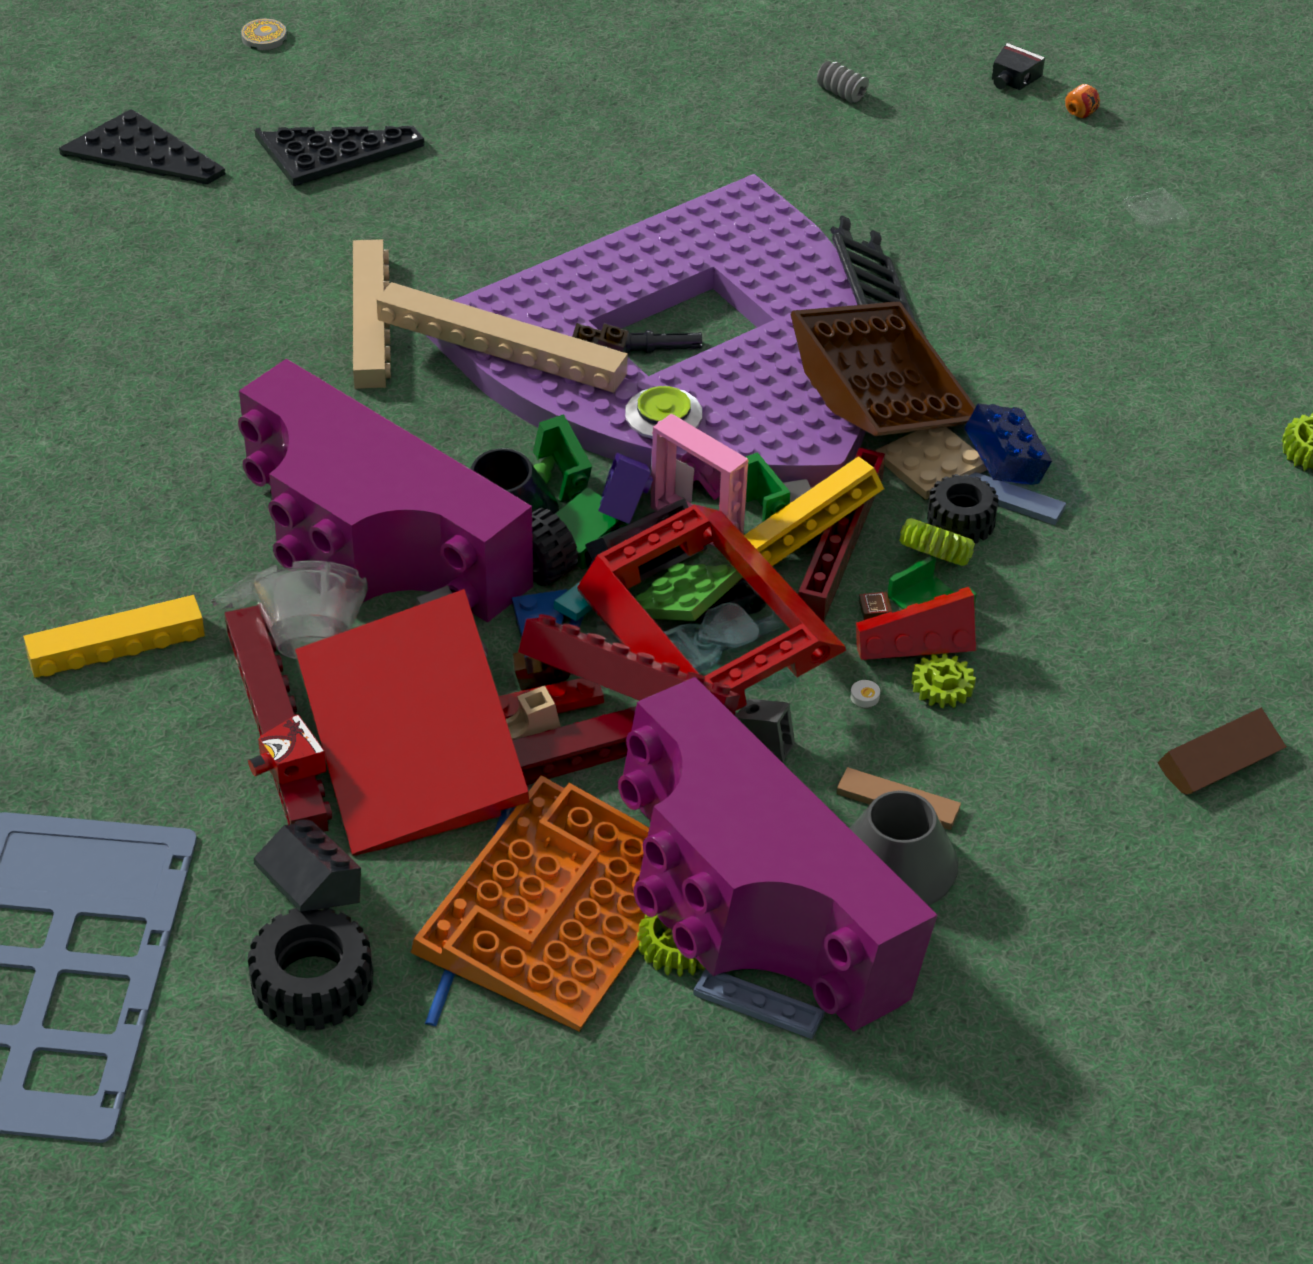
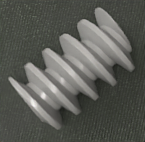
M826 61L817 74L819 86L825 87L826 90L832 91V93L839 95L850 103L858 102L864 96L869 86V79L867 77H862L861 74L855 73L844 65L841 66L837 61L832 64L830 61Z

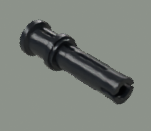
M646 330L645 333L628 332L624 352L629 354L630 351H646V353H651L654 349H702V333L653 334V331Z

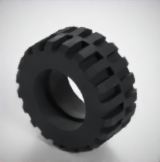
M295 908L289 910L287 915H277L271 919L272 923L270 925L266 923L258 931L259 936L256 935L250 944L251 950L248 952V967L255 1003L258 1008H263L264 1015L269 1019L273 1020L277 1017L278 1024L288 1027L290 1023L295 1024L296 1030L306 1031V1026H315V1030L325 1029L324 1024L332 1022L333 1026L342 1023L344 1015H347L349 1018L358 1012L357 1004L363 1006L367 1001L368 992L372 991L373 986L370 941L359 923L356 921L351 922L350 916L342 912L336 914L335 910L331 908L300 912ZM306 957H324L338 964L330 972L314 978H299L284 971L293 962Z

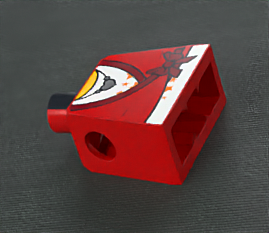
M299 715L291 717L261 735L258 739L260 755L248 760L249 768L255 777L270 771L280 784L326 772L325 751Z

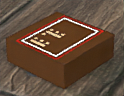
M887 592L859 594L858 601L864 620L892 612Z

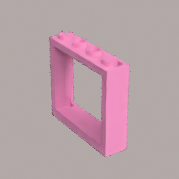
M673 414L659 421L653 427L651 476L653 481L651 484V508L656 511L683 499L675 494L676 450L678 446L721 472L719 511H722L744 535L748 458ZM686 500L688 507L693 505L692 503Z

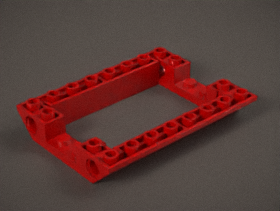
M696 504L598 554L577 586L578 592L623 645L630 647V652L652 655L655 657L654 661L660 664L663 662L675 664L680 667L679 671L686 674L688 672L698 673L627 589L641 582L638 566L678 545L688 556H691L704 549L705 545L713 542L716 548L790 629L704 676V681L712 684L714 682L726 684L731 687L730 691L740 694L736 711L747 705L745 689L785 667H788L796 677H799L846 651L845 645L722 511Z

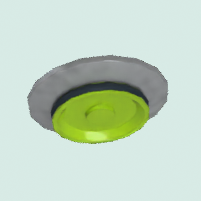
M657 386L643 390L633 396L626 405V421L631 429L653 439V427L670 414L677 416L695 428H698L702 421V407L697 399L686 391L670 386Z

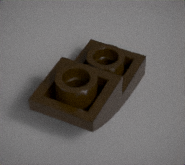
M576 323L572 337L623 352L629 331L605 323L602 330Z

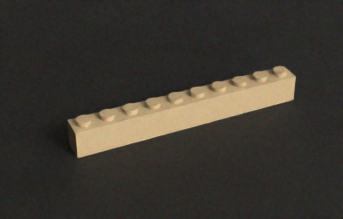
M392 282L377 299V316L379 321L614 393L627 375L628 354Z

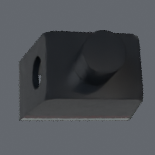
M1006 43L993 64L992 80H994L995 87L1001 90L1006 86L1017 90L1023 89L1043 76L1045 57Z

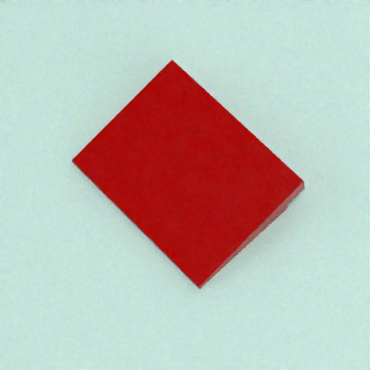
M465 589L295 649L322 748L325 751V759L352 856L381 850L501 816V810L530 802L529 791Z

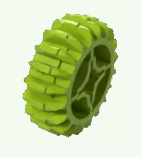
M1313 413L1310 417L1302 414L1300 419L1294 418L1292 423H1288L1282 438L1283 453L1287 455V460H1293L1294 467L1302 464L1304 471L1308 468L1313 469Z
M913 518L906 520L900 532L899 541L902 545L961 566L968 565L969 559L972 558L975 543L972 539Z
M645 915V918L641 919L639 932L637 933V940L640 941L639 951L644 955L646 963L653 962V967L656 971L664 965L666 975H669L672 968L677 969V974L681 977L683 969L688 968V972L691 975H694L696 972V966L702 971L705 970V967L696 958H686L678 950L673 939L672 930L663 924L658 915L654 917ZM663 928L665 930L663 936L657 939L656 933Z

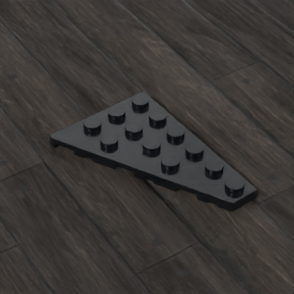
M132 109L59 147V153L62 156L80 157L81 160L95 161L96 163L111 166L122 165L130 167L131 170H141L161 176L167 174L180 177L181 180H192L207 185L226 174L223 166Z
M368 126L332 127L330 131H315V127H279L278 131L262 132L261 128L254 129L256 139L293 186L424 146V138L414 126H385L384 130H368Z

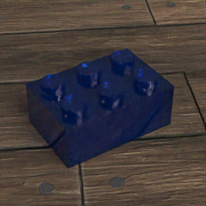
M977 404L964 429L993 480L1030 485L1039 484L1051 465L1052 459L1029 422L1025 412L1017 407L1009 408L995 404Z

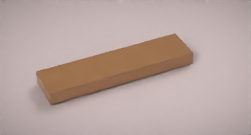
M848 767L837 787L838 795L869 805L878 796L887 792L908 791L916 793L930 802L943 827L948 830L952 829L961 807L960 802Z

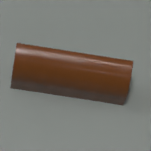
M1261 707L1168 751L1157 763L1165 776L1181 793L1191 794L1277 753L1287 746Z

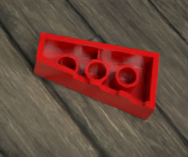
M965 587L959 589L958 592L949 595L944 594L935 597L934 600L921 604L916 603L894 613L888 612L857 622V651L861 660L976 651L974 594L971 589Z

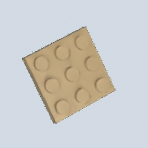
M947 427L918 430L876 449V452L885 453L884 465L925 500L929 498L930 490L934 487V484L937 481H942V478L946 476L952 477L955 474L959 476H964V474L971 475L975 472L982 473L989 469V460Z

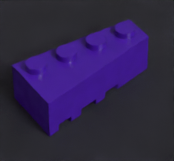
M616 453L606 478L598 511L629 524L642 492L647 494L653 481L648 466L620 453Z

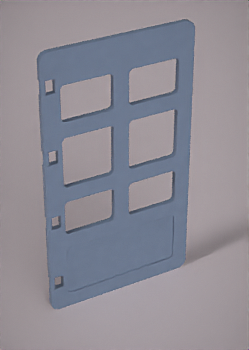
M8 812L0 813V908L43 911L54 914L43 947L26 948L0 945L1 967L35 970L19 1023L16 1025L0 1024V1046L11 1049L0 1081V1133L96 1143L106 1142L114 1136L197 842L194 831L186 828ZM173 858L183 859L180 870L170 869ZM81 915L147 922L138 954L134 957L70 952L67 950L75 921ZM152 933L162 934L159 946L148 945ZM61 973L120 977L130 980L114 1033L99 1034L46 1029L43 1027L55 985ZM129 1011L140 1012L136 1025L126 1024ZM44 1050L107 1057L98 1093L94 1096L25 1090L24 1085L35 1052ZM105 1094L116 1095L113 1108L102 1107Z

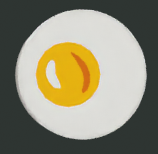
M869 680L857 681L851 687V700L857 706L872 707L880 699V688L876 683Z

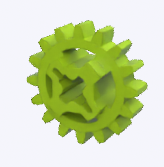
M943 653L942 658L931 654L930 661L923 657L921 665H915L911 682L914 685L913 692L920 693V700L929 699L930 706L937 702L940 708H944L945 703H949L954 708L956 707V701L964 704L966 703V697H972L976 677H973L974 670L971 668L967 669V661L957 662L958 656L948 659L946 653Z

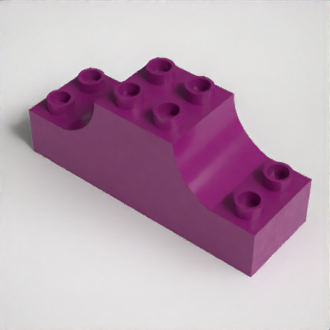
M287 358L239 390L242 417L238 419V427L244 437L246 450L243 469L247 477L255 485L263 487L269 484L271 486L272 501L269 503L268 509L275 522L277 541L273 545V552L278 562L285 569L295 571L300 568L314 578L316 585L325 595L336 597L340 594L357 606L373 597L396 591L415 590L432 592L447 585L452 593L465 589L472 613L487 623L512 604V597L522 596L533 587L531 505Z
M696 677L638 701L632 731L628 733L626 739L628 751L623 776L618 781V789L622 800L630 809H640L651 821L648 837L643 841L644 856L639 881L634 885L635 900L641 911L649 917L658 915L663 924L672 930L673 939L678 950L686 958H696L712 976L738 969H759L789 976L810 986L813 989L815 1000L821 1009L828 1014L836 1013L853 1032L910 1001L937 914Z

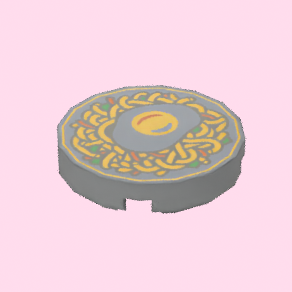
M256 19L243 26L241 38L242 42L249 48L252 46L257 47V50H270L281 46L283 41H286L287 31L286 27L277 20Z

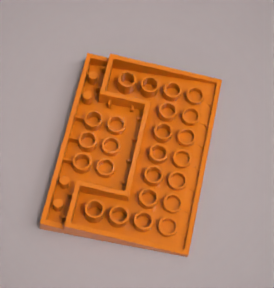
M541 775L529 790L530 802L519 805L514 809L415 936L411 953L580 1032L639 948L640 941L637 940V933L639 932L641 919L645 918V914L641 911L635 900L634 885L639 881L644 856L643 841L648 837L649 827L571 783H568L563 788Z

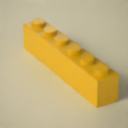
M857 457L744 536L770 565L774 566L881 492L884 487L875 468L860 457Z
M191 595L24 635L23 637L34 678L51 676L57 672L69 669H80L85 665L97 662H108L114 658L126 655H137L146 650L166 648L171 644L183 641H194L197 638L204 637L205 633L201 612L195 596Z

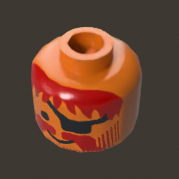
M1088 84L1076 87L1065 98L1066 109L1070 114L1079 118L1088 117L1100 106L1098 91Z

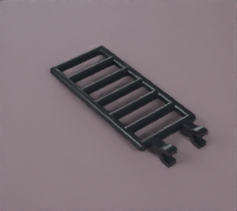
M841 215L839 218V228L832 226L830 231L833 234V243L857 305L878 303L865 297L864 294L882 303L900 301L917 324L892 259L882 251L880 233L872 230L870 232V242L868 243L863 240L862 243L853 240L850 233V219ZM852 251H855V252H857V253H859V254H861V255H863V256H865V257H867V258H864V257H862V256H860V255H858V254H856V253H854V252H852ZM869 259H872V260H874V261H876V262L882 264L883 266H881V265H879V264H877V263H875V262H873V261H871V260H869ZM853 264L858 265V266H860V267H862V268H864V269H866V270H868V271H870V272H873V273H875V274H877V275H879V276H881V277H883V278H885V279H888L889 281L884 280V279H882V278H880V277H878V276H876V275H874V274H871V273H869V272H867V271H865V270H863V269H861V268H859V267H856V266H854ZM858 279H860V280H862V281H864V282H867V283H869V284H871V285H873V286H875V287H877V288H880V289H882V290H884V291H886V292H888V293H890V294H893V295H895L896 297H893V296H891V295H889V294H887V293H885V292H883V291H880V290H878V289H876V288H874V287H872V286H870V285H867V284H865V283L859 281Z

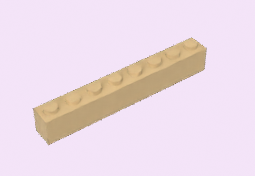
M383 239L353 240L354 389L386 388V379L391 378V365L386 363L391 361L390 346H385L390 345V329H386L390 328V324L379 321L377 316V299L389 285V281H385L389 280V249L384 250Z

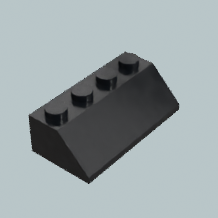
M685 498L666 505L585 544L592 562L598 554L688 508ZM678 545L638 566L640 580L643 581L672 565L706 550V545L703 547L704 549L691 556H688Z
M298 820L295 824L284 825L254 857V865L300 912L360 903L361 867L313 821Z

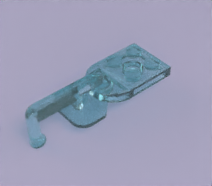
M724 603L709 609L705 614L702 625L685 624L664 633L696 671L700 673L715 666L720 660L722 652L743 646L761 636L779 630L783 627L784 622L773 610L771 616L754 622L741 606L734 603Z

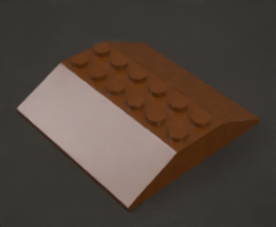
M900 301L793 310L790 315L804 373L823 398L826 406L837 416L874 436L979 423L984 420V417Z

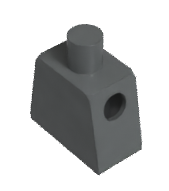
M759 699L746 700L747 705L742 707L739 712H735V717L783 762L795 744L790 703Z

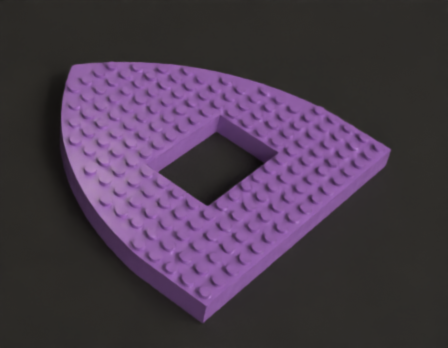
M755 174L452 300L572 337L576 323L590 326L597 330H602L604 323L622 329L714 289L757 327L751 331L650 376L645 374L628 358L627 375L614 393L427 336L482 392L521 419L538 428L539 422L564 414L583 449L614 460L616 453H620L646 464L650 471L653 439L644 437L631 429L626 421V405L639 392L657 386L678 388L694 396L702 407V421L697 429L744 457L758 452L782 482L807 479L810 487H815L855 459L866 432L862 428L832 413L818 391L812 386L811 381L804 373L790 315L793 310L857 305L837 250L810 219ZM677 446L676 459H679L687 451Z

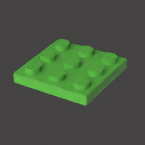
M683 563L672 565L665 575L655 580L649 589L636 596L635 599L652 619L695 621L743 576L734 567H727V565L706 566L705 564L684 565Z

